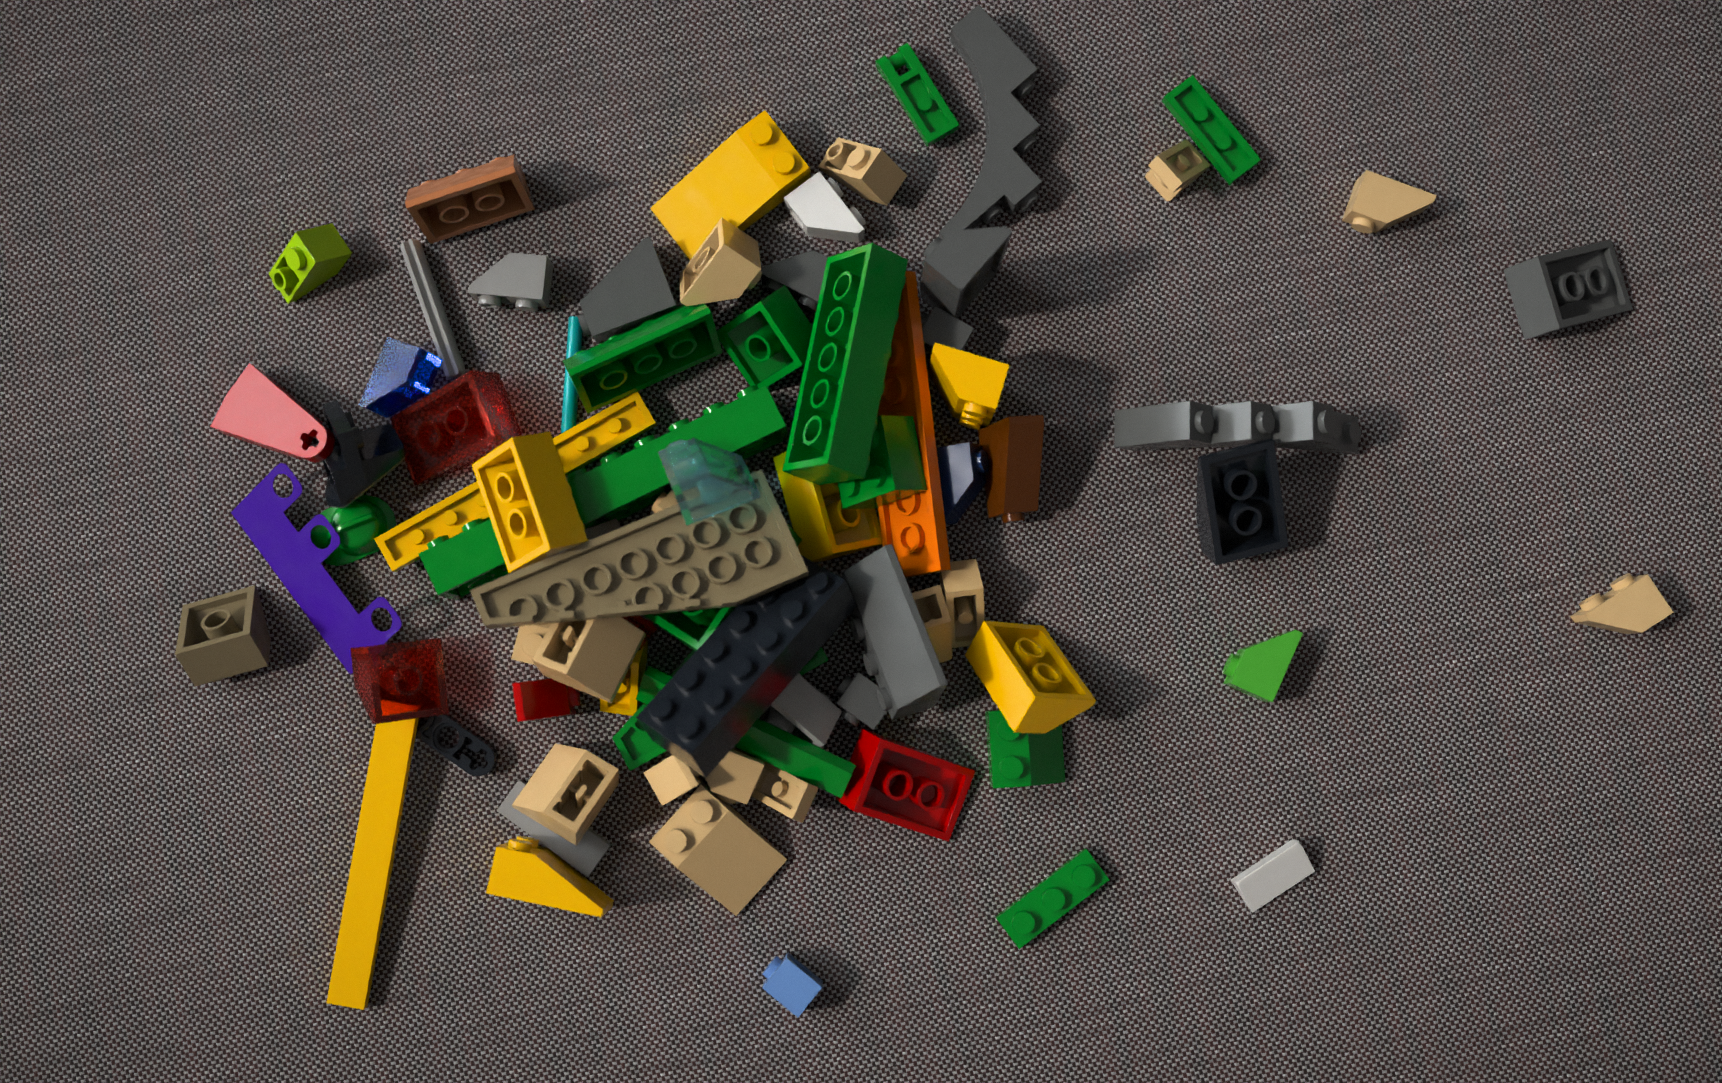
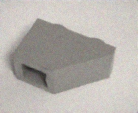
M510 252L469 285L468 293L475 301H479V306L498 309L501 308V303L513 304L517 310L536 312L538 307L549 308L553 264L544 255Z

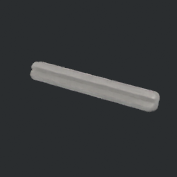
M417 239L403 242L400 245V249L444 374L449 379L460 377L466 373V369L423 247Z

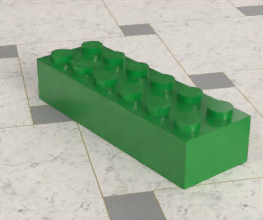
M874 243L827 258L783 472L818 485L865 478L866 470L870 464L869 454L873 434L877 428L880 399L885 389L884 379L887 364L892 353L891 343L894 328L899 318L898 308L901 293L906 283L907 259Z

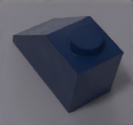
M967 442L937 447L946 525H954L959 521L986 483L985 473L989 470V460L982 445Z

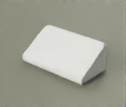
M1292 839L1232 878L1231 882L1253 913L1314 873L1315 870L1300 842Z

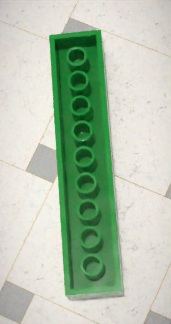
M757 385L750 386L737 394L738 399L726 405L723 402L715 403L702 411L704 414L702 417L691 422L689 418L677 421L668 427L670 432L658 438L655 435L644 437L634 444L635 449L623 455L620 451L614 452L600 460L601 465L588 472L586 468H582L567 475L566 479L571 487L572 496L580 519L583 521L584 528L588 529L613 519H617L619 522L652 506L662 492L668 494L677 483L701 482L788 440L790 437L786 424L767 386L758 388ZM483 518L473 520L462 526V533L452 538H449L448 535L438 537L427 543V550L419 553L439 596L458 600L471 594L470 590L510 574L508 573L490 519L485 522Z

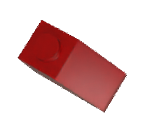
M551 678L512 683L517 722L576 714L575 706H580V692L578 689Z

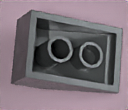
M1612 239L1537 256L1503 269L1524 340L1633 310Z

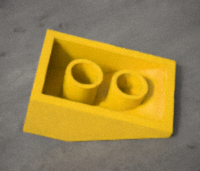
M517 836L516 839H509V842L496 847L486 894L602 917L612 909L613 899L549 848L538 846L539 840L526 836Z

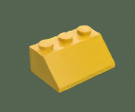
M934 343L928 373L952 417L960 419L959 424L962 426L980 430L981 425L989 426L997 409L1009 364Z
M550 432L512 437L472 464L508 573L515 572L588 541L583 521L580 519L572 496L571 487L567 482L559 459V452L554 445Z
M786 452L773 457L793 530L802 539L798 546L802 556L813 562H820L882 545L880 524L875 508L843 509L838 482L818 485L783 472Z
M983 621L965 654L976 675L980 678L991 695L992 700L997 704L1014 732L1046 734L1093 707L1096 702L1094 696L1042 625Z

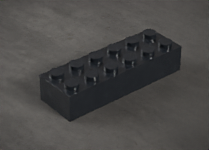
M802 556L808 569V576L738 605L636 717L652 741L707 778L857 607L846 580Z

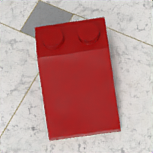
M862 729L850 762L856 765L842 798L836 796L835 800L854 812L949 842L975 770L892 738Z

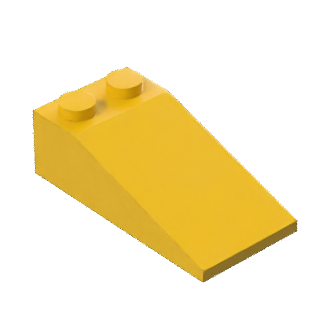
M764 110L734 132L650 209L690 260L721 217L741 231H744L782 203L785 196L811 178L810 167L766 110Z

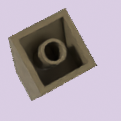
M256 586L246 587L183 605L175 656L194 686L217 682L223 678L256 671L269 665L271 640Z

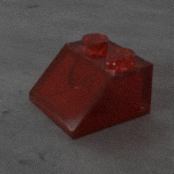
M441 638L351 648L354 686L372 724L449 714Z

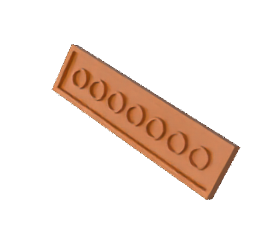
M906 271L905 273L906 283L902 289L898 308L899 318L894 328L891 343L892 353L888 360L884 379L885 389L880 399L877 417L880 415L913 416L927 487L925 491L878 507L882 547L892 544L905 578L951 570L916 273L914 271Z

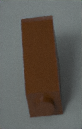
M1043 415L1011 416L978 430L980 445H982L989 460V470L985 473L988 518L1002 517L1003 524L1025 521L1026 514L1038 511L1044 432Z

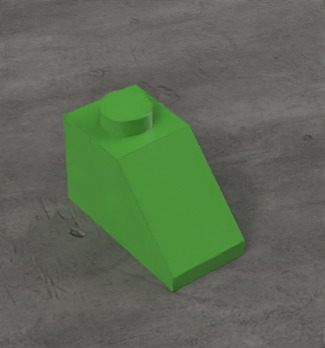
M1297 630L1286 631L1241 648L1236 654L1231 653L1223 668V674L1227 675L1223 684L1262 702H1273L1303 633Z

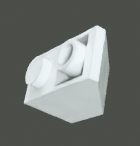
M820 171L784 197L785 208L807 236L856 243L864 239L863 226L866 224L864 218L854 206L848 208L841 199L843 192L831 177L826 180Z

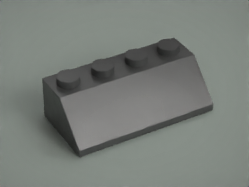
M1008 227L953 230L943 240L937 236L923 253L925 259L922 262L924 267L920 272L922 278L919 281L921 284L919 297L933 309L937 306L958 319L999 272L1012 231Z
M889 544L844 570L842 578L846 580L857 604V607L851 613L853 618L850 620L852 634L856 641H861L866 652L863 655L866 670L870 676L875 675L879 689H877L879 704L883 711L888 710L893 721L933 708L948 683L892 544Z

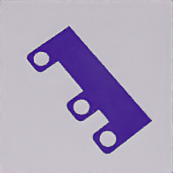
M279 463L236 506L231 514L351 675L400 630L402 621L384 597H377L358 614L321 564L339 547V534L322 514L315 515L299 532L296 530L284 512L300 497L303 490L302 485L286 464ZM279 474L287 475L292 481L293 492L287 498L278 496L274 490L273 482ZM316 525H322L330 532L331 542L325 549L316 547L311 540V531ZM376 608H384L390 613L392 625L389 630L380 631L373 625L372 613Z

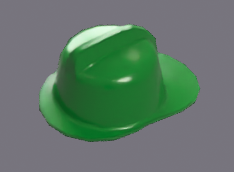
M364 495L346 508L330 507L320 513L327 518L340 536L339 547L323 562L329 565L340 566L350 564L378 552L380 549L374 538L396 527L395 514L390 506L378 497ZM316 525L311 531V540L316 547L325 549L330 545L331 535L326 527Z

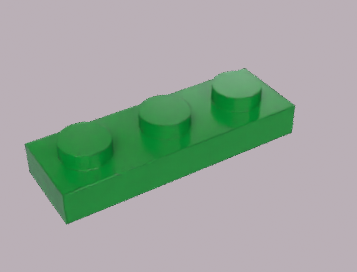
M1193 75L1163 97V104L1229 186L1261 161L1260 157Z
M1084 848L995 917L1020 949L1108 882L1109 878L1088 850Z

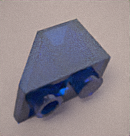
M387 337L358 406L384 418L391 417L429 394L443 360L420 347Z

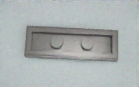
M519 779L499 806L497 812L589 877L612 844L588 828L578 845L575 846L513 808V802L527 784L522 779Z

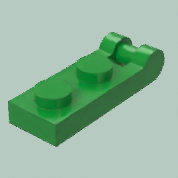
M908 43L898 47L897 53L887 58L884 55L875 61L880 75L888 83L927 148L959 129V123ZM905 65L909 71L899 76L896 70Z

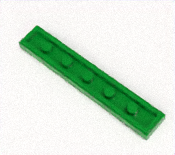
M649 666L643 674L636 700L648 705L670 681L672 676ZM758 719L734 746L839 798H842L856 767L855 764L761 719Z

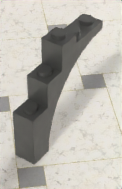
M980 5L975 7L951 28L950 43L967 64L979 90L985 114L986 147L984 160L975 186L956 215L939 231L938 237L942 240L950 231L974 229L982 221L986 225L989 224L1002 212L1001 205L1010 215H1013L1019 208L1023 212L1026 211L1040 197L1037 193L1042 181L1017 154L1019 153L1023 156L1037 143L1038 140L1035 137L1037 136L1040 124L1016 99L1017 97L1019 100H1022L1034 89L1038 68Z
M1193 401L1115 410L1114 447L1132 451L1238 447L1272 438L1275 448L1303 449L1350 455L1358 454V443L1361 439L1358 417L1333 411V406L1315 401L1275 406L1254 401L1213 406Z

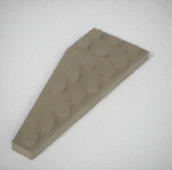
M762 469L481 585L470 590L486 629L733 607L808 576V569Z

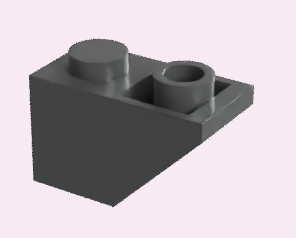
M811 250L763 266L761 269V280L763 283H766L764 288L773 293L785 285L791 295L798 299L797 304L812 313H816L828 257Z

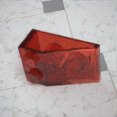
M469 371L390 418L394 429L404 444L406 451L405 461L414 486H420L471 466L510 438L522 436L498 372Z

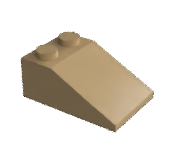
M707 783L701 784L649 841L677 869L735 916L740 913L788 860L727 802L719 799L716 793L711 792Z

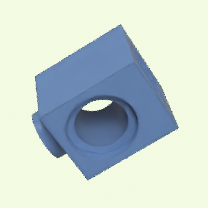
M789 952L782 960L776 956L762 973L767 978L762 989L797 1018L823 987V981Z

